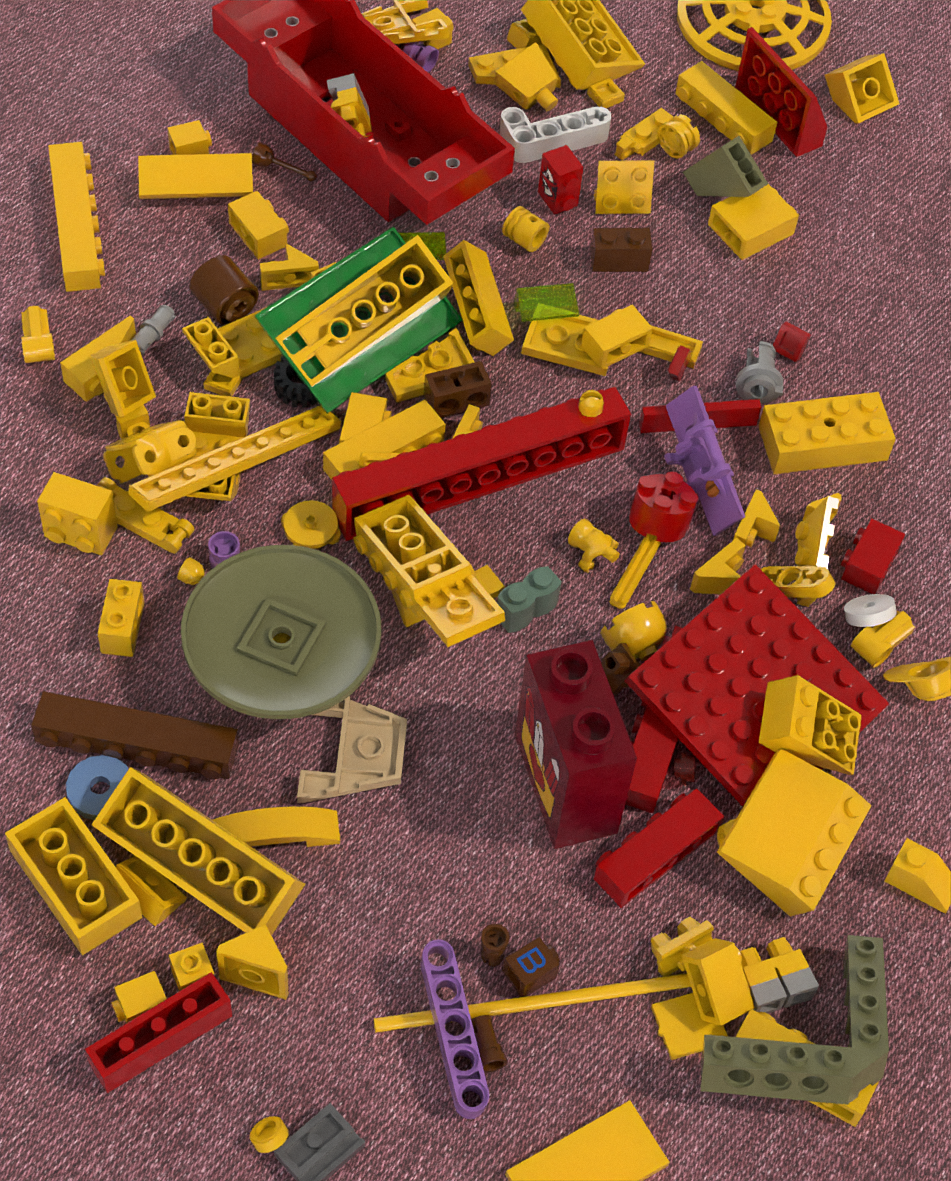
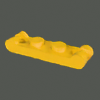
M103 477L97 484V486L113 492L117 524L171 553H177L182 547L183 539L189 538L195 531L194 526L188 520L178 519L160 508L147 512L128 495V491L117 486L108 477ZM169 530L173 531L172 534H166Z

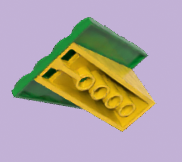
M394 227L255 315L263 330L327 414L348 401L351 392L359 393L383 377L388 371L406 361L463 321L446 297L454 284L418 235L406 243Z

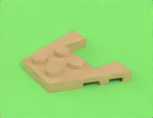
M350 696L337 705L314 714L315 716L343 718L337 767L335 773L301 770L297 803H306L401 784L407 730L406 718L370 704L368 706L350 700Z

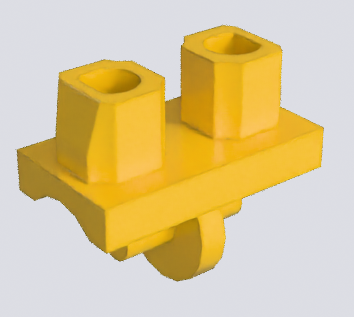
M690 916L681 921L677 926L678 937L671 939L666 933L661 932L651 938V949L657 958L658 972L663 977L669 976L679 969L685 971L686 968L682 955L712 940L714 927L708 920L700 924Z

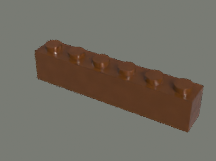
M45 691L42 692L31 724L34 740L46 747L61 746L71 748L73 751L81 754L92 752L114 757L118 760H133L143 766L151 767L158 765L168 767L178 773L189 771L202 774L209 779H230L239 747L238 729Z

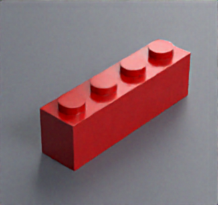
M697 788L688 795L685 793L679 795L670 805L671 808L664 814L658 812L653 815L643 830L639 833L636 831L631 832L622 841L621 847L614 852L611 850L605 852L597 860L594 880L620 908L624 907L718 832L724 815Z
M211 972L85 1048L88 1063L106 1093H109L232 1017L231 1000Z

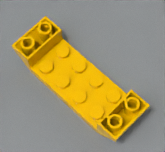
M336 262L311 272L310 280L336 264ZM264 309L218 329L209 317L182 328V332L213 373L235 378L241 376L242 379L277 363V361L280 362L283 356L255 318V315Z

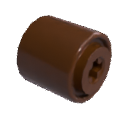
M226 255L210 258L195 271L190 280L189 288L191 293L216 322L221 325H227L247 316L258 301V288L236 263Z

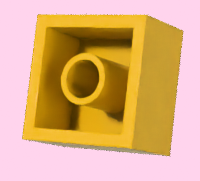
M53 472L37 500L44 537L55 543H65L74 546L85 553L92 552L103 555L118 527L113 492L111 490Z

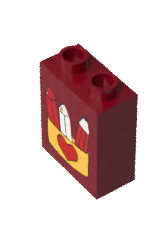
M593 640L527 654L515 738L553 848L558 849L618 834L637 756Z

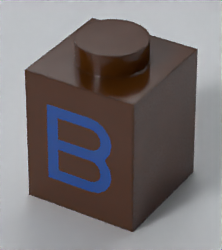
M538 937L505 958L503 973L520 997H526L557 978L560 959L555 949L551 945L546 946L542 939Z

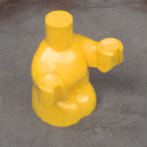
M584 518L577 522L569 534L568 544L584 551L578 567L586 573H589V569L592 570L595 564L592 560L598 556L605 557L611 563H614L619 558L620 553L615 550L618 548L619 543L610 535L604 534L603 531L595 528L588 519Z

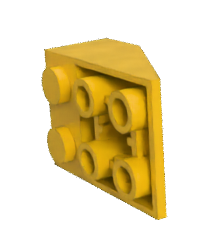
M799 675L768 682L759 743L774 752L782 748L809 764L847 775H854L861 714Z

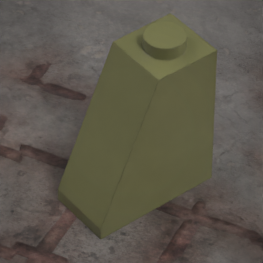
M740 136L683 171L697 196L749 197L768 184Z

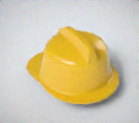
M951 657L893 667L887 670L883 677L890 682H905L911 693L919 699L936 701L951 696Z

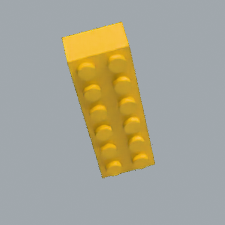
M131 767L91 824L245 933L266 924L272 936L305 886V883L244 841L144 773Z

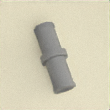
M161 305L150 319L145 320L141 324V330L132 339L137 341L142 356L154 341L161 339L164 329L175 319L176 315H174L175 312L171 307Z

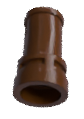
M490 924L482 931L481 946L483 950L481 959L485 964L489 959L488 966L495 967L502 963L504 952L509 944V932L504 926Z
M489 1015L475 1017L474 1021H471L484 1073L497 1071L505 1067L508 1062L506 1055L502 1051V1045L498 1044L492 1018Z

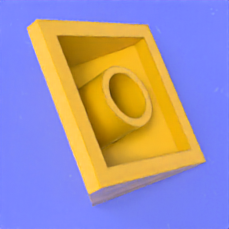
M266 924L218 946L216 953L219 978L221 980L284 1000L287 999L289 994L287 965Z

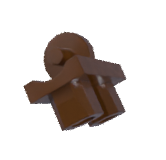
M620 643L601 662L614 697L624 687H629L625 679L641 665L632 656L626 643Z

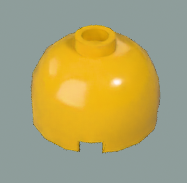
M651 601V607L649 608L644 603H641L617 615L612 619L614 626L609 630L604 626L600 632L611 651L620 643H626L635 659L640 658L641 661H646L657 651V647L663 643L667 629L663 613L657 603Z

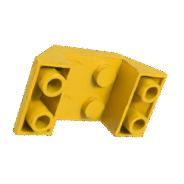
M189 392L184 418L187 428L196 437L197 450L196 455L191 459L247 436L250 399ZM241 472L186 496L232 501L238 492Z

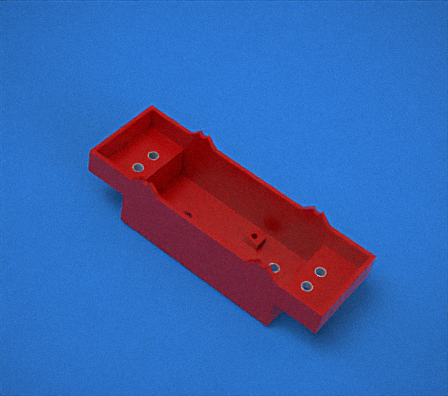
M224 0L212 7L213 32L247 62L249 96L388 223L410 210L422 222L428 225L513 172L515 148L471 110L463 92L458 93L455 86L445 88L362 16L355 0ZM354 73L368 104L372 132L365 133L366 136H362L331 108L333 99L326 103L321 99L323 97H331L327 80Z

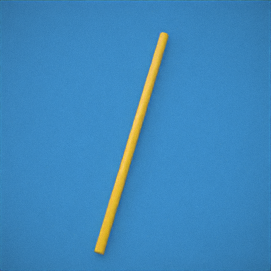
M686 973L470 1004L468 1009L471 1019L482 1015L495 1016L689 988L691 984ZM431 1010L373 1018L375 1033L434 1024Z

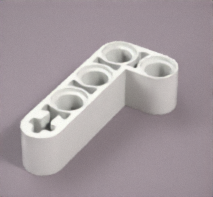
M598 106L530 123L523 110L517 107H508L501 113L499 135L515 148L514 161L527 163L542 159V153L564 145H568L570 150L573 151L605 142L609 135L611 113L608 109Z

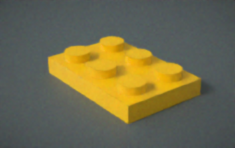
M537 304L521 354L606 376L609 368L608 366L600 369L581 346L584 327L591 321H598V319Z

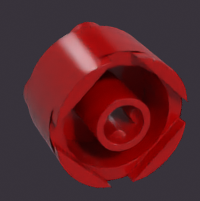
M667 472L665 475L642 476L639 479L630 508L629 522L635 531L645 537L649 533L657 536L656 541L659 542L678 541L685 536L686 531L689 529L698 502V496L677 472Z

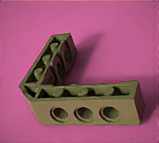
M847 936L843 957V978L847 979L844 1006H848L845 1034H849L848 1047L704 1035L700 1091L848 1105L858 1097L861 1090L869 1084L873 1086L884 1076L889 1053L883 938Z

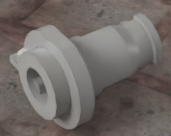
M760 341L759 358L753 355L751 348L747 349L748 359L746 367L736 377V391L744 400L760 399V403L765 404L783 395V377L775 368L776 350L768 342Z

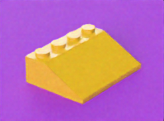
M527 0L520 9L527 18L528 24L535 29L541 38L542 44L549 49L557 65L563 69L569 78V82L577 90L588 89V86L607 78L615 80L645 65L642 58L600 0Z
M780 748L775 752L717 853L790 917L811 912L816 908L872 805L847 783Z

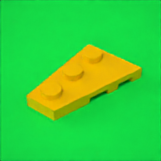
M538 44L557 75L556 88H560L561 79L546 47L543 44ZM528 47L469 57L468 66L476 84L495 85L496 70Z
M455 328L441 342L435 341L430 344L428 350L419 356H412L388 371L385 381L397 403L424 395L425 374L474 363V360L458 329Z
M827 496L804 521L798 524L795 532V537L798 539V551L795 556V564L797 566H822L828 568L829 555L825 554L824 551L829 538L833 537L835 526L829 524L831 512L838 509L839 499ZM797 598V604L809 607L817 598Z

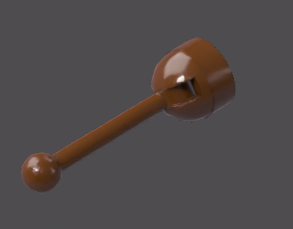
M261 142L256 145L253 151L252 163L255 165L266 167L274 163L305 176L310 182L315 181L317 178L315 171H305L275 158L274 151L268 145Z

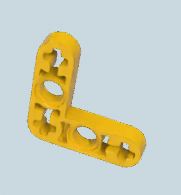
M768 566L761 568L764 574L788 598H821L829 594L835 587V580L826 567Z

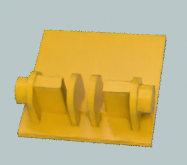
M598 161L597 190H594V201H596L595 214H650L655 161Z

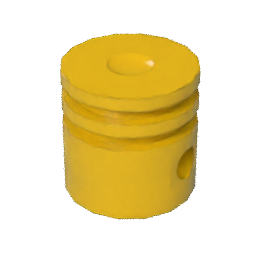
M518 206L507 216L502 227V233L527 251L534 252L545 241L550 226L549 223L526 210L523 206Z

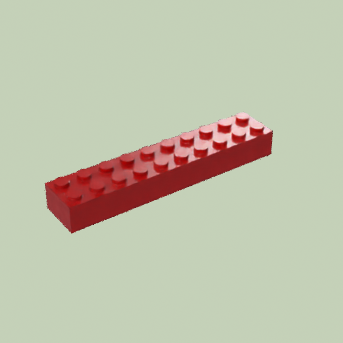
M616 387L606 390L601 389L597 391L602 395L604 405L601 414L596 417L583 415L578 408L580 398H572L565 403L553 407H544L528 415L516 416L503 423L488 425L475 432L459 434L450 440L431 443L424 448L409 453L403 452L396 457L381 462H372L365 467L353 471H344L332 477V509L337 515L338 526L345 541H349L357 536L354 518L407 495H410L428 515L622 451L625 448L631 412Z

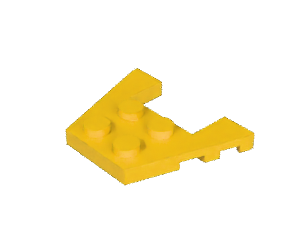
M393 0L394 5L384 10L381 6L361 13L366 20L394 44L449 38L448 27L442 18L414 25L407 15L409 12L429 8L427 0Z

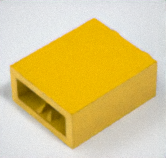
M767 184L749 197H728L712 205L708 225L741 260H744L793 235L799 214L779 195L776 189Z

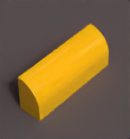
M252 153L138 156L140 199L244 197L253 193Z

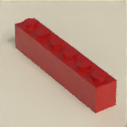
M675 625L672 636L665 635L662 646L677 634L682 627ZM642 700L641 706L646 707L644 716L637 714L632 733L637 734L635 741L631 742L637 760L625 805L653 814L678 738Z

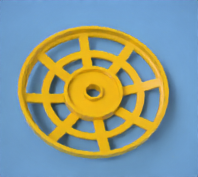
M678 0L677 21L688 43L705 58L735 71H739L741 57L723 52L707 42L719 33L731 41L744 45L746 36L728 29L727 26L730 24L745 31L753 27L758 34L777 29L781 34L780 36L763 39L770 47L788 42L795 55L782 58V60L791 70L807 64L823 50L828 41L832 25L831 12L826 0H817L824 16L810 11L808 0H800L802 8L788 4L787 0ZM710 4H725V16L718 20L713 14ZM702 5L704 17L711 26L701 34H698L688 19L686 6ZM787 13L801 17L799 23L792 30L784 23ZM809 20L823 25V30L818 39L810 47L804 49L797 37L805 30Z

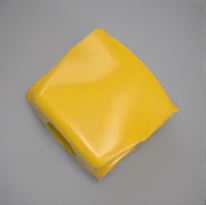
M177 420L158 424L105 446L106 451L103 454V459L111 477L119 480L120 484L141 474L151 477L193 458L197 453L196 437L187 428L184 421ZM118 456L124 459V466L122 468L116 465L115 461Z

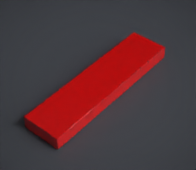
M760 399L703 403L709 419L714 421L716 428L757 426L762 408ZM666 405L642 407L639 421L640 433L675 431Z

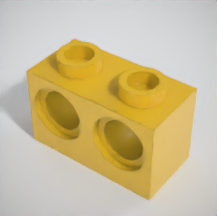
M109 579L97 633L101 654L133 657L145 603L142 582Z

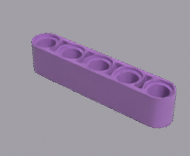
M433 940L424 947L421 957V971L454 1107L461 1117L475 1119L484 1112L487 1106L489 1089L454 950L444 940ZM439 953L445 957L447 962L442 966H434L429 962L428 957L431 954ZM447 987L454 992L455 997L450 1001H444L438 997L436 991L439 988ZM451 1021L458 1022L462 1025L464 1032L458 1036L450 1035L446 1031L445 1025ZM459 1056L467 1057L472 1063V1068L468 1071L458 1070L453 1060ZM473 1091L479 1095L481 1104L476 1107L467 1106L463 1102L462 1095L465 1092Z

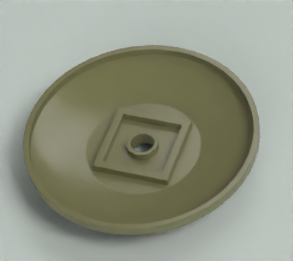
M262 546L238 553L224 560L199 581L192 591L183 612L181 621L182 649L187 665L196 681L207 693L223 705L246 715L259 718H301L314 715L337 705L350 696L367 678L375 664L380 649V612L376 600L364 580L339 559L316 549L303 546ZM285 633L291 639L286 643H277L273 640V637L277 634Z

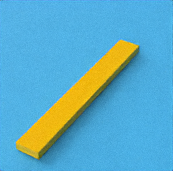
M321 406L315 407L129 485L128 495L149 512L340 429L341 420L331 412L327 414Z

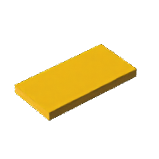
M629 1100L508 1169L505 1175L509 1181H644L666 1168L670 1162Z

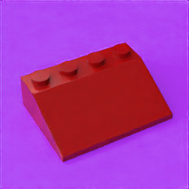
M753 27L748 28L735 88L777 121L775 134L796 157L822 147L827 124L817 97Z

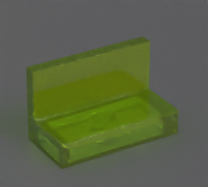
M574 283L516 289L514 308L515 312H520L521 322L579 316Z

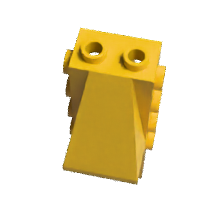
M410 495L354 518L357 535L354 537L355 546L361 555L365 554L368 557L372 569L382 574L386 586L393 594L403 624L406 627L425 619L445 645L450 647L505 621L504 610L477 581L470 562L465 559L455 545L451 543Z

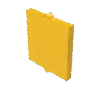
M693 993L651 1005L659 1027L657 1034L663 1038L671 1060L703 1051L704 1035L728 1036L724 1025L720 1026L701 1019Z

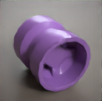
M423 41L406 43L403 52L427 72L433 69L438 60V49L430 45L425 46Z
M221 531L211 536L208 542L211 568L213 569L224 560L240 553V542L235 534L229 531Z

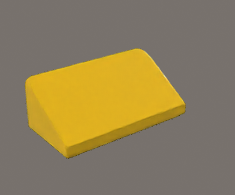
M136 856L116 865L119 873L139 899L142 915L154 926L165 920L187 899L165 876Z

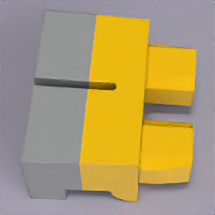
M354 73L327 80L328 90L333 99L331 108L362 136H366L365 133L372 132L368 104Z
M785 937L768 943L766 949L770 959L761 961L756 947L740 951L742 956L741 965L745 978L748 980L755 1007L752 1010L769 1014L781 1010L782 1006L787 1008L813 999L819 984L801 949L793 951Z

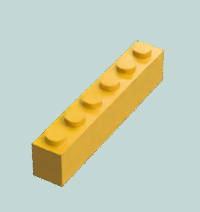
M82 142L48 145L66 292L101 288L100 276H105L103 258L97 259L98 254H103L101 238L94 236V233H100L98 215L92 216L91 213L97 211L95 194L89 195V191L94 190L92 173H86V170H92L90 153H84Z

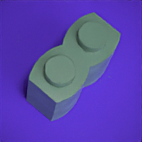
M548 566L531 571L524 578L523 582L510 584L499 593L497 604L505 612V621L501 625L508 633L522 630L530 624L533 617L549 613L558 604L562 581Z

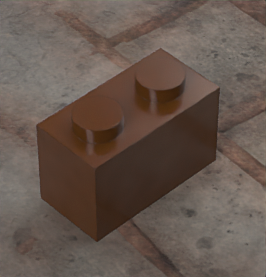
M593 228L590 247L592 272H648L653 250L650 228Z

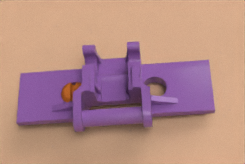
M692 386L666 405L679 443L675 447L676 453H667L664 455V458L668 465L677 464L683 467L687 479L686 483L698 493L712 534L717 536L745 518V514L731 479L734 476L730 464L725 462L715 435L718 432L714 421L708 417L697 386Z

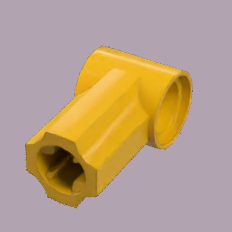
M29 306L24 312H21L24 336L21 337L25 363L55 360L52 333L49 330L47 310L39 306Z
M897 611L896 616L892 620L876 625L873 628L871 626L864 628L854 638L851 647L871 666L876 668L889 657L898 644L913 633L915 626L912 624L911 617L907 613Z

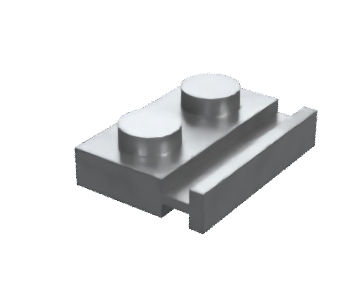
M329 1103L287 1139L283 1145L276 1149L274 1156L296 1181H326L365 1147V1141L356 1134L355 1129Z

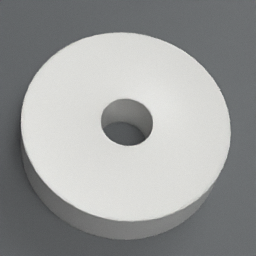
M885 594L860 596L850 600L844 606L847 623L857 627L880 625L892 620L897 614L894 598Z

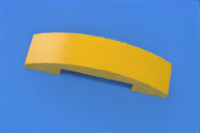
M273 807L243 811L212 819L249 846L306 841L307 847L340 844L337 810L318 807Z

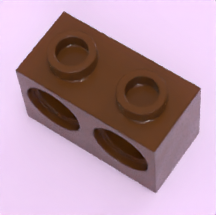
M482 361L425 374L424 399L441 418L465 412L469 404L479 408L489 406L492 383Z

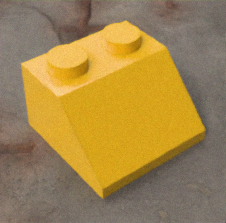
M884 53L864 56L825 74L832 100L855 124L861 123L900 104Z
M136 340L110 345L91 355L94 369L98 374L104 391V397L108 402L111 413L124 417L156 397Z

